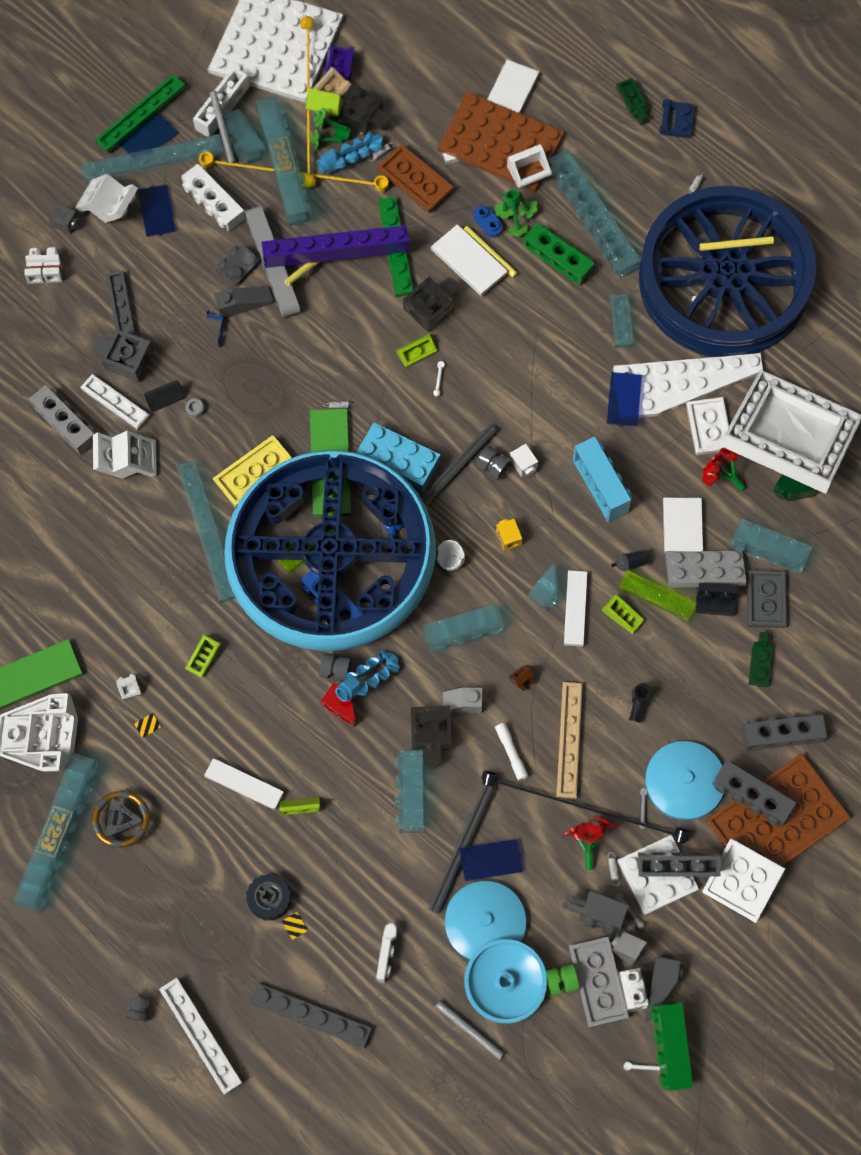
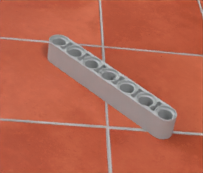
M262 206L245 210L244 213L264 267L261 241L274 240ZM285 267L264 268L282 317L300 313L299 304L292 285L288 286L284 282L288 278Z

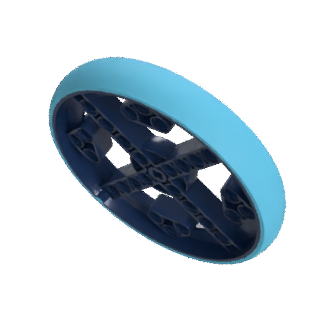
M317 451L293 457L276 465L257 479L246 491L236 506L228 525L225 539V567L228 581L238 603L246 614L264 631L283 642L304 649L317 651L347 650L371 643L397 628L414 611L423 598L433 573L436 555L435 533L430 515L421 497L413 486L394 469L371 457L354 452ZM332 477H338L336 481L330 480ZM325 479L322 523L312 527L305 537L255 536L257 527L265 513L272 524L281 523L304 503L303 489L300 485L314 480ZM343 479L367 486L362 491L363 503L385 526L391 527L396 525L398 516H400L408 540L356 538L348 527L341 524ZM274 493H280L278 497H272ZM294 493L300 494L298 497H291ZM331 494L338 495L336 498H329ZM369 495L376 496L374 499L367 498ZM389 495L394 496L392 500L386 499ZM274 510L279 511V513L276 515L271 514V512ZM336 512V515L329 516L328 513ZM387 513L394 514L392 517L385 516ZM330 529L336 530L333 534L326 533ZM252 545L258 546L255 550H250L249 548ZM270 546H277L275 550H268ZM290 546L296 547L293 551L287 550ZM308 547H315L313 551H307L306 549ZM349 547L354 549L352 552L345 551ZM366 548L373 549L370 553L364 552ZM387 548L392 549L390 553H384L383 551ZM404 549L412 550L408 554L402 552ZM253 559L304 560L307 567L319 575L316 622L292 615L298 607L296 596L275 574H264L259 583L254 570ZM355 562L406 563L403 575L396 587L394 580L390 576L385 575L377 579L358 596L356 601L357 608L362 616L336 622L338 576L348 572ZM327 565L334 566L331 570L324 569ZM271 581L275 583L271 587L265 586L268 582ZM326 583L333 584L330 588L323 587ZM385 584L391 586L387 590L381 588ZM267 600H273V603L270 605L264 604ZM287 600L293 601L291 605H284V602ZM325 601L332 602V604L327 607L322 605ZM369 602L370 606L362 607L361 604ZM385 602L390 604V606L387 608H382L380 606L382 603ZM325 619L331 621L328 625L321 624Z

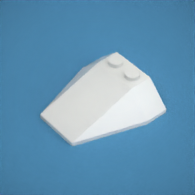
M69 693L50 694L1 714L0 756L43 772L62 771L74 757L78 716L71 695Z

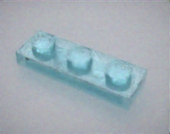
M628 294L610 295L609 302L615 348L633 347L634 340Z

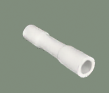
M506 723L498 724L495 726L501 743L505 747L517 780L521 781L528 778L529 775L517 753Z

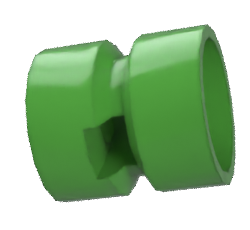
M573 964L562 966L561 970L556 968L545 970L547 986L551 997L562 995L563 991L570 993L579 990Z

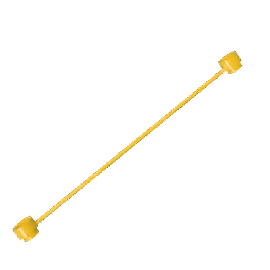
M303 15L300 28L307 30L308 94L310 88L309 29H313L314 19L311 16ZM307 110L308 174H303L301 187L310 189L314 187L316 179L310 174V110Z
M203 152L199 156L200 164L205 168H210L216 163L267 171H279L282 173L291 172L289 174L296 175L304 174L301 172L281 171L280 169L214 161L213 155L210 152ZM312 174L313 177L374 185L375 189L379 192H384L389 187L388 179L385 176H378L374 182Z

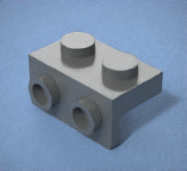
M244 244L239 247L237 245L233 247L229 252L231 255L227 259H222L217 265L219 268L215 271L217 274L221 273L233 286L259 261Z

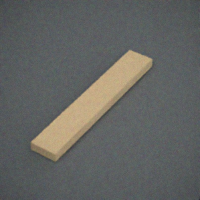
M563 682L556 798L576 799L582 683Z

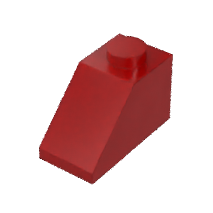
M334 682L322 698L321 705L354 727L356 721L352 700L348 702L341 701L336 695V688L339 685Z

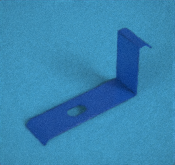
M208 310L206 312L207 318L222 320L217 341L218 347L220 348L219 343L224 323V317L220 315L210 314V311Z

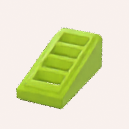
M617 594L612 596L601 609L608 617L631 634L645 620ZM616 604L617 607L612 610L611 607ZM622 608L623 612L618 615L617 612ZM627 613L630 614V616L626 620H623V617ZM635 618L636 621L630 626L629 622Z
M203 634L185 669L203 678L223 644ZM209 643L214 647L213 649H210L209 647L205 646V644ZM202 649L209 652L210 655L207 656L201 653ZM198 656L202 657L203 659L206 660V662H205V663L201 662L200 660L197 659V657H198ZM194 662H195L196 664L202 666L203 668H202L201 670H199L198 668H196V667H194V666H192V665H193Z

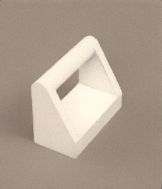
M541 144L508 157L507 168L518 188L552 175ZM536 161L540 162L544 171L520 179L517 169Z

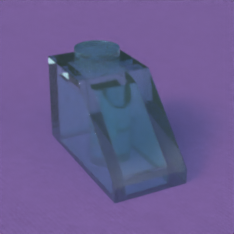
M554 564L550 565L529 591L528 595L531 601L546 612L550 607L554 608L559 601V588Z

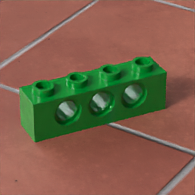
M536 223L524 236L523 247L578 286H581L594 270L593 260L581 254L576 247L568 245L560 236L551 233L546 226Z

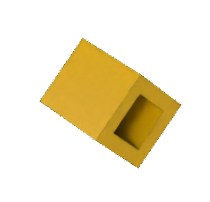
M504 519L496 525V533L504 551L522 545V536L515 519Z

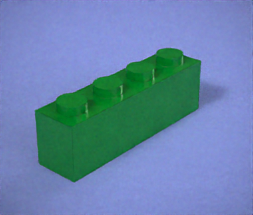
M676 1001L652 1005L650 1015L655 1026L653 1039L655 1044H657L658 1050L656 1062L660 1066L659 1084L663 1090L669 1092L693 1088L683 1004Z

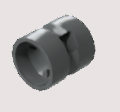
M488 446L480 455L476 466L485 472L489 470V475L500 480L507 472L512 460L504 455L499 456L497 450Z
M324 653L319 677L326 679L334 677L336 681H345L346 674L350 672L352 659L345 656L336 658L335 654Z

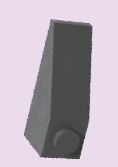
M268 286L231 288L214 294L220 316L224 318L273 304Z
M655 957L645 1021L651 1019L652 1005L661 1004L678 979L681 980L683 967H680V961Z

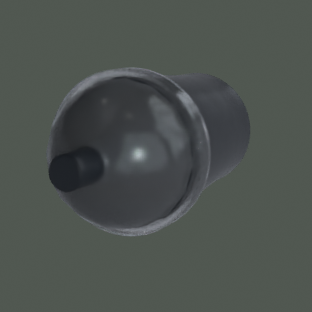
M644 550L621 553L616 558L615 563H611V567L616 566L620 571L628 572L631 569L648 565V559Z

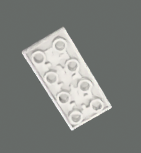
M458 225L431 246V250L480 296L507 275V270Z

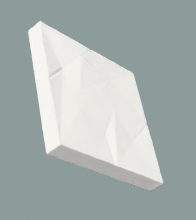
M760 370L728 427L720 446L826 494L860 424L861 414Z

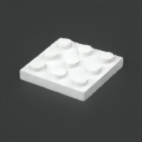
M672 835L617 860L644 916L699 890L693 877H638V852H680Z
M730 839L721 856V876H710L702 892L757 923L785 868L741 843Z

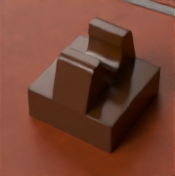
M522 666L508 676L511 682L523 691L526 690L524 687L526 680L531 685L535 683L532 670L526 666Z

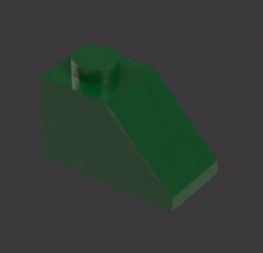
M782 474L773 492L778 498L789 502L815 497L818 490Z

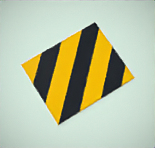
M153 713L134 723L142 738L161 728Z
M298 912L282 920L292 940L308 931Z

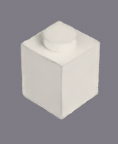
M527 444L510 452L511 463L521 478L525 475L530 476L536 471L538 461Z

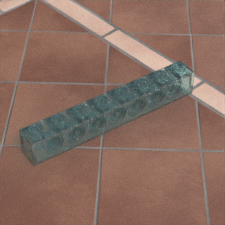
M568 149L549 158L548 164L552 173L551 176L555 177L558 188L564 191L567 202L573 205L577 217H581L586 231H590L594 243L600 246L603 257L611 263L612 271L618 274L621 279L639 270L641 260Z

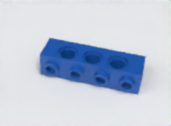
M310 571L300 579L303 585L301 589L306 595L309 596L311 594L315 598L313 602L317 606L318 592L316 590L318 588L319 575ZM326 583L323 587L330 588L333 584ZM337 587L336 622L346 621L341 619V616L344 614L351 615L348 620L362 616L353 602ZM325 601L322 605L327 607L330 601Z

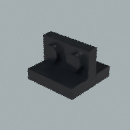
M699 583L698 587H696L695 613L734 616L738 586Z

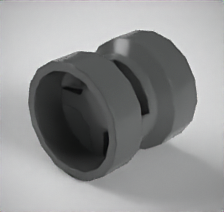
M131 997V1007L127 1011L126 1018L146 1022V1009L150 1008L151 1001Z

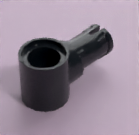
M641 683L632 689L631 703L633 705L629 718L630 721L641 723L644 706H647V701L651 696V689L647 684ZM639 687L644 688L646 691L644 698H640L637 695Z

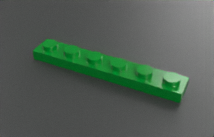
M172 74L95 139L96 143L106 153H110L186 89L185 84Z
M396 197L378 199L382 227L401 226ZM406 252L388 254L395 298L413 295Z

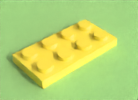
M272 435L215 476L213 481L236 508L243 495L257 479L276 465L292 457Z

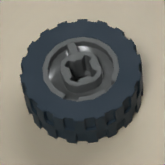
M275 874L260 875L248 886L246 901L251 912L256 917L272 921L276 918H281L283 914L287 913V909L291 905L292 896L290 888L284 879Z

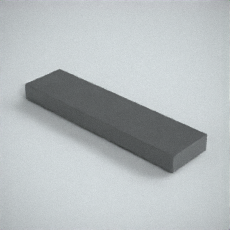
M124 270L107 273L106 278L115 328L136 336Z

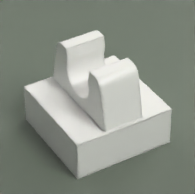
M133 674L124 679L120 677L116 681L122 700L141 694L137 679Z

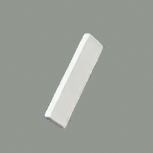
M94 374L81 386V390L137 430L150 417L147 412Z
M568 570L564 646L583 647L587 572Z
M214 758L204 775L206 778L273 810H276L284 794V791Z

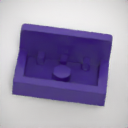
M331 44L328 49L324 75L332 67L345 80L350 79L353 72L351 65L355 59V54H353L354 47L350 46L348 50Z

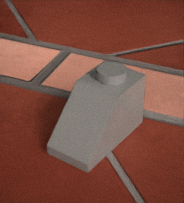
M462 687L443 692L442 712L481 713L482 688Z
M623 932L622 936L617 934L611 944L614 946L612 953L633 965L646 942Z

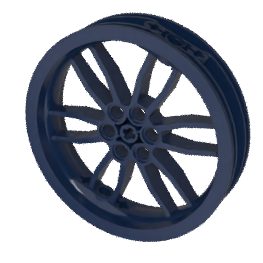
M716 186L700 189L686 194L671 203L660 213L649 229L644 242L639 268L641 298L648 315L660 331L673 342L687 350L709 357L757 354L782 341L800 321L808 299L811 296L816 277L814 247L799 219L787 207L772 197L755 190L735 186ZM734 215L743 217L736 228L733 240H738L741 231L749 219L763 225L755 238H762L766 230L769 229L786 245L791 253V257L770 256L748 259L747 257L758 245L746 246L745 248L736 247L700 251L699 244L702 242L695 237L685 223L697 219L710 241L720 242L714 227L706 216ZM678 228L690 247L696 253H699L703 260L686 257L660 258V247L666 237ZM789 266L791 268V276L757 272L773 267ZM680 268L696 273L684 276L663 277L661 276V269ZM751 284L770 287L793 286L794 297L787 309L779 317H776L764 297ZM706 285L696 296L685 316L677 312L661 293V287ZM744 295L755 304L770 323L758 327L747 311L742 296ZM708 296H711L717 300L704 327L690 321L689 319L696 308ZM724 296L731 297L739 317L749 330L730 332L710 329Z

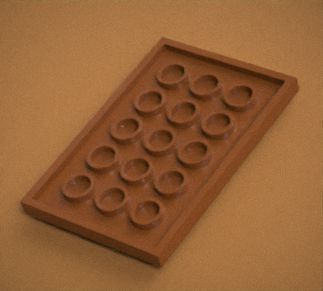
M467 91L438 146V151L516 184L507 168L508 157L541 144L549 164L564 132ZM539 161L517 169L520 179L544 171ZM541 180L528 184L523 188L535 192Z
M801 753L762 780L763 783L796 802L782 826L770 824L763 815H756L749 810L750 807L745 804L740 805L735 801L730 802L714 813L705 822L724 848H726L730 839H733L778 865L784 866L848 821L850 816ZM748 791V796L751 799H757L756 792ZM765 802L768 809H775L772 802Z

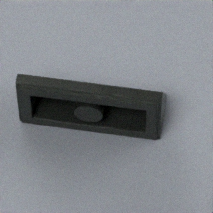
M178 380L144 393L151 412L185 399Z

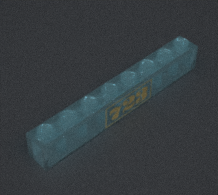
M277 96L256 100L257 113L288 225L292 226L310 222L309 214H312L310 203H306L308 195L306 188H302V185H304L302 174H298L297 171L300 170L298 159L294 160V156H296L294 145L290 146L292 139L290 131H286V127H288L286 117H282L281 114L284 113L282 103H278Z
M72 753L12 902L17 907L38 914L41 909H44L47 898H45L47 892L54 885V874L56 871H59L62 860H60L62 854L69 847L68 839L70 834L75 832L77 826L76 819L83 812V801L85 796H89L92 788L90 785L91 781L98 774L99 767H97L98 764L94 759Z

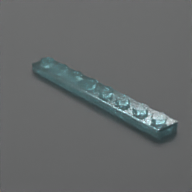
M220 134L80 165L84 182L88 183L92 179L105 174L116 177L198 159L203 152H210L212 155L224 152Z
M195 460L177 465L219 601L222 603L235 599L236 597L232 592L227 577L224 550Z

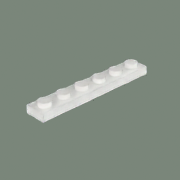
M178 978L160 988L159 990L223 1094L226 1095L241 1085V1080Z

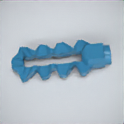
M368 132L363 141L355 138L352 146L344 143L340 152L331 149L329 152L320 155V159L317 160L318 168L321 173L329 175L338 171L339 168L346 167V163H354L361 157L363 158L369 156L370 153L382 150L383 137L380 134L373 135L371 132Z
M380 650L377 658L370 657L367 660L366 666L359 665L356 668V673L348 672L346 674L345 681L336 688L337 697L343 702H348L357 695L366 696L368 687L376 688L379 685V679L383 681L389 679V672H399L398 657L393 653ZM386 660L387 666L383 670L377 672L373 677L360 685L358 678L363 677L368 671H371L378 664Z

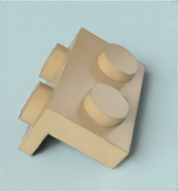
M331 67L313 89L344 96L348 93L349 87L352 84Z

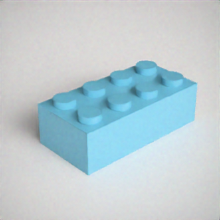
M376 423L372 424L356 452L391 467L402 475L416 491L422 494L440 465V454Z
M593 437L574 447L572 461L609 523L628 514L632 496L630 491L622 485L623 480L620 474L614 471L611 458L606 457L603 444Z

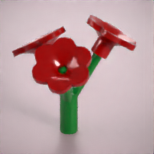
M721 448L720 452L714 455L706 464V467L703 468L702 482L706 483L707 486H712L714 482L721 478L730 480L740 491L743 490L745 485L736 476L735 461L737 460L736 458L740 457V454L726 448ZM722 456L727 459L729 458L732 473L724 466L725 463L721 460ZM718 468L722 469L727 475L720 474Z
M597 816L593 819L599 825L589 822L583 826L584 823H581L563 834L564 837L573 835L574 839L578 840L585 852V870H593V851L598 841L602 839L606 829H616L615 825ZM583 840H586V842L588 843L587 847L584 844Z

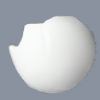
M446 540L437 547L436 559L444 570H457L465 561V551L457 541Z

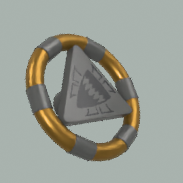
M120 790L107 794L97 803L92 814V828L95 835L102 843L114 848H125L137 843L145 835L150 822L149 809L140 796L130 791ZM122 798L134 801L139 806L143 819L139 818L115 799ZM111 801L106 834H104L99 823V816L107 803ZM142 823L134 836L122 841L108 838Z

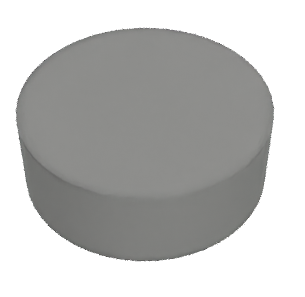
M193 398L186 403V412L190 417L198 418L203 415L205 407L200 399Z

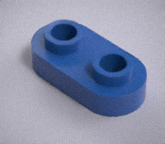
M477 207L473 214L476 224L488 237L496 238L502 233L501 221L488 207Z

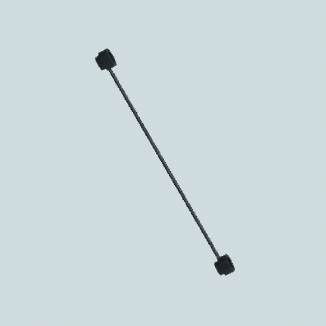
M483 771L481 779L484 785L493 787L494 783H498L673 835L675 837L674 840L679 843L685 844L691 834L689 830L676 827L674 832H670L497 780L498 774L494 772Z

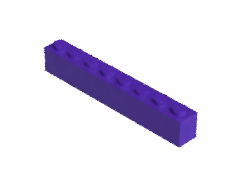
M407 225L261 241L264 268L409 252Z

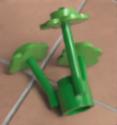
M324 107L319 109L314 115L315 127L321 129L324 122L335 126L333 135H336V137H319L318 129H315L314 134H311L310 138L315 150L318 148V141L341 143L342 139L347 140L350 134L349 126L326 118L327 112Z
M512 189L503 195L504 201L501 204H496L494 209L496 216H501L502 219L514 216L515 227L508 229L509 235L521 237L528 232V225L519 224L516 208L519 207L521 217L531 218L538 211V203L536 201H526L522 192Z

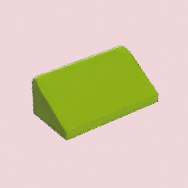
M309 88L306 110L317 112L324 107L327 115L338 117L344 100L338 94Z
M426 334L395 351L403 365L407 367L438 350L431 335Z
M319 797L280 801V813L282 816L321 811Z

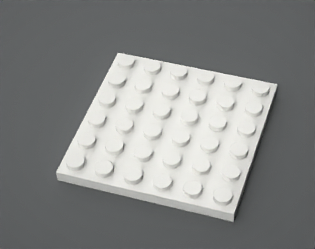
M239 0L208 71L210 74L225 78L232 67H235L248 75L250 86L306 103L307 30L300 28L301 18L303 15H307L314 19V27L309 29L310 88L313 89L327 57L328 49L333 43L341 25L343 14L297 0Z

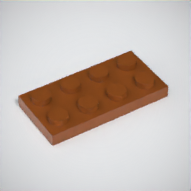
M402 144L377 166V171L387 177L389 181L428 213L453 191V186Z

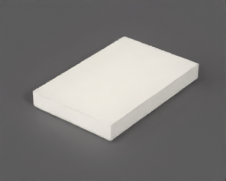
M506 60L487 100L521 113L539 76V71Z
M719 397L686 402L695 454L703 455L720 452V449L724 448L720 444L729 427L724 398Z
M663 498L664 553L703 551L701 498Z

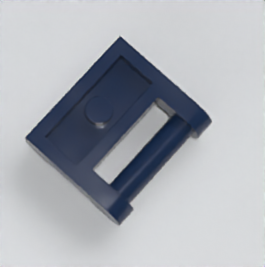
M670 99L663 100L662 107L664 109L659 133L665 136L690 138L694 104L673 102ZM670 110H676L674 128L669 127Z

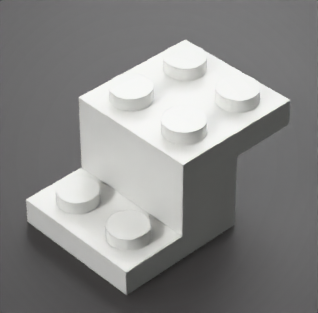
M105 174L91 180L75 209L79 212L88 210L105 223L114 221L126 215L128 211L126 208L134 201L138 188L133 184L124 187L110 175Z
M125 431L114 437L101 433L93 434V470L121 479L137 472L150 477L157 475L156 440L130 431Z

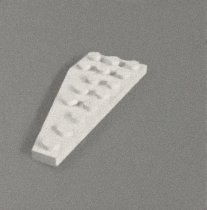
M761 354L613 366L619 419L659 416L663 412L676 409L686 402L698 400L715 393L716 390L727 388L733 383L758 375L760 370H763Z

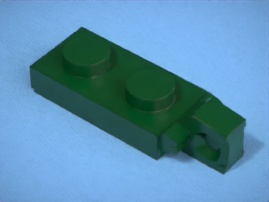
M633 78L617 83L616 89L630 115L636 117L640 125L647 123V104Z
M760 632L758 642H754L752 647L748 685L767 688L769 686L772 644L767 643L768 633Z

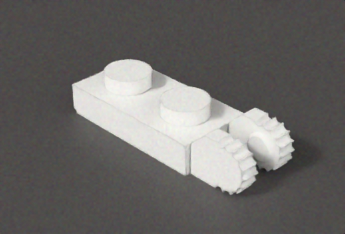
M392 923L385 926L376 976L377 981L385 983V978H389L391 972L388 960L389 957L393 958L394 945H391V942L397 936V927Z

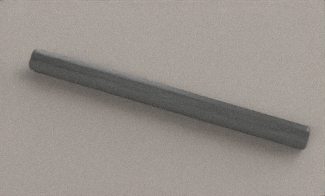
M489 424L421 496L426 507L493 437L497 430L493 425Z
M484 785L429 906V910L433 913L438 914L494 791L492 786Z

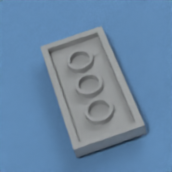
M742 550L665 553L669 588L698 587L699 583L746 586Z
M609 937L570 945L568 948L576 971L588 1028L628 1019L629 1016Z

